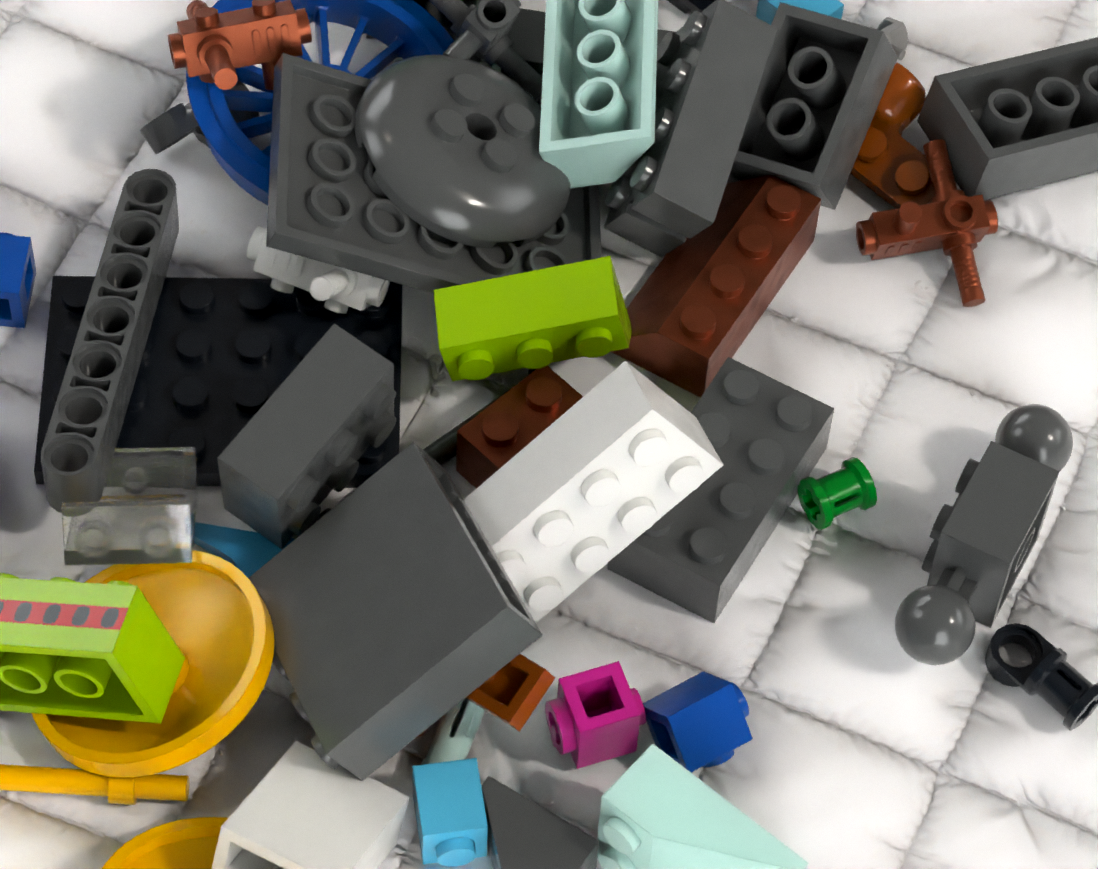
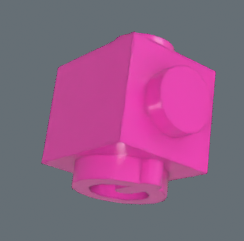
M619 661L559 678L557 698L545 702V714L553 746L556 747L561 755L571 753L577 769L637 751L639 728L641 725L646 724V714L637 689H630Z

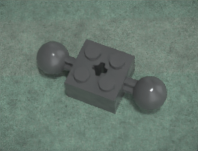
M1040 404L1024 405L1012 410L999 424L995 435V442H990L980 462L970 458L965 465L956 485L955 492L959 493L953 507L944 504L930 533V538L934 539L926 554L921 568L930 573L927 586L920 587L907 595L900 604L895 616L897 640L903 650L916 661L928 665L950 663L961 657L971 645L975 635V621L990 628L993 625L1039 538L1059 472L1065 467L1072 453V432L1066 420L1056 410Z

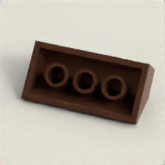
M773 175L727 183L714 223L691 239L686 237L685 243L667 253L626 308L632 329L629 348L611 352L701 398L726 359L734 356L813 243L821 198Z

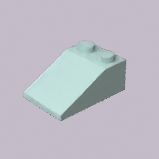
M653 743L601 798L597 839L599 840L597 858L603 869H807L808 867L807 861Z

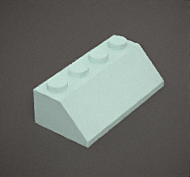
M546 0L539 154L544 161L556 166L567 176L571 184L570 189L616 182L655 142L658 0Z

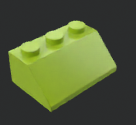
M611 256L433 290L439 350L452 382L464 379L480 380L487 378L491 374L521 368L538 369L553 362L579 357L596 358L604 356L611 351L629 348L632 334L631 322Z

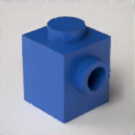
M705 671L643 703L646 722L655 746L691 773L701 767H714L728 761L734 755V749L753 739L745 717L749 716V706L741 690L733 682L726 681Z

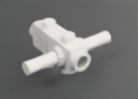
M258 226L253 232L246 256L247 259L255 261L253 271L272 278L271 288L283 293H293L294 287L309 291L314 299L325 301V308L342 314L347 313L348 307L362 311L371 305L379 307L383 302L390 281L267 247V226L266 228Z

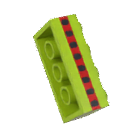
M0 573L1 711L148 723L162 722L185 657L138 586L118 580L101 584L76 582L65 577H54L50 580L22 579L11 574Z

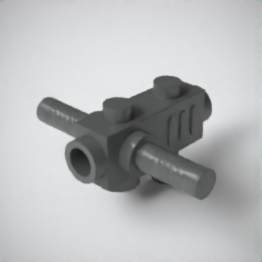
M429 0L453 23L450 29L457 35L443 55L459 59H471L479 63L485 61L491 67L497 64L536 100L540 99L542 96V76L511 48L514 42L507 36L521 12L519 0H481L477 6L472 4L470 7L461 0Z

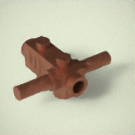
M195 0L187 6L188 20L177 22L178 33L168 35L169 49L174 68L185 67L189 78L199 76L202 82L215 83L222 90H229L236 85L238 80L236 68L256 64L262 65L265 88L273 90L274 67L282 53L295 57L302 56L301 44L312 42L309 19L305 8L295 10L290 0L275 2V0H253L252 7L219 14L216 8L208 7L201 0Z
M942 139L933 140L923 145L935 196L931 198V203L918 205L915 202L908 201L903 203L898 209L874 212L868 220L857 222L856 239L858 248L863 256L870 255L871 260L943 248L944 255L951 256L963 306H977L986 300L973 250L977 248V242H981L985 235L997 232L998 218L996 208L992 200H984L983 195L968 197L965 196L964 191L957 190L946 142Z

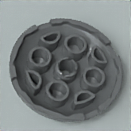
M426 54L412 56L395 62L380 71L363 92L355 114V134L358 148H366L376 168L372 178L384 194L401 211L430 231L452 241L479 248L492 249L496 242L518 241L520 246L535 241L547 233L563 213L569 199L571 184L567 176L556 166L544 161L539 154L541 104L517 82L496 69L471 59H459L447 55Z

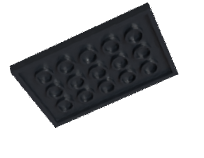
M53 276L34 464L36 484H44L41 449L95 276ZM165 277L105 485L221 486L217 459L219 455L335 323L394 364V390L396 391L394 417H396V423L390 435L379 447L375 448L370 445L357 460L359 462L357 472L345 488H358L399 454L403 285L390 281L386 296L379 307L371 305L362 311L348 307L347 313L342 314L325 308V301L314 299L309 291L294 287L293 293L277 291L270 287L272 279Z

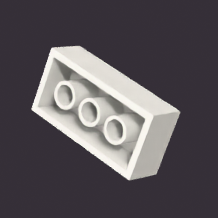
M624 361L468 495L464 501L532 618L538 622L642 533L651 528L655 522L697 489L705 480L720 469L723 463L697 418L628 362Z

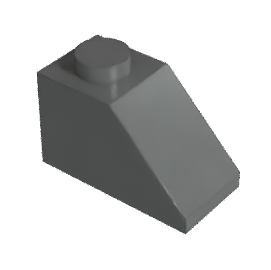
M490 776L487 777L482 784V794L488 824L487 844L493 869H596L599 847L598 839Z

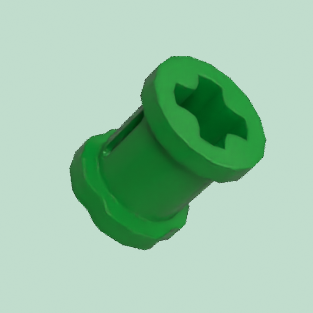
M855 457L843 461L841 469L816 480L808 476L800 480L799 485H797L798 497L804 512L811 524L820 530L829 527L833 518L857 507L867 510L877 503L874 481L865 465Z

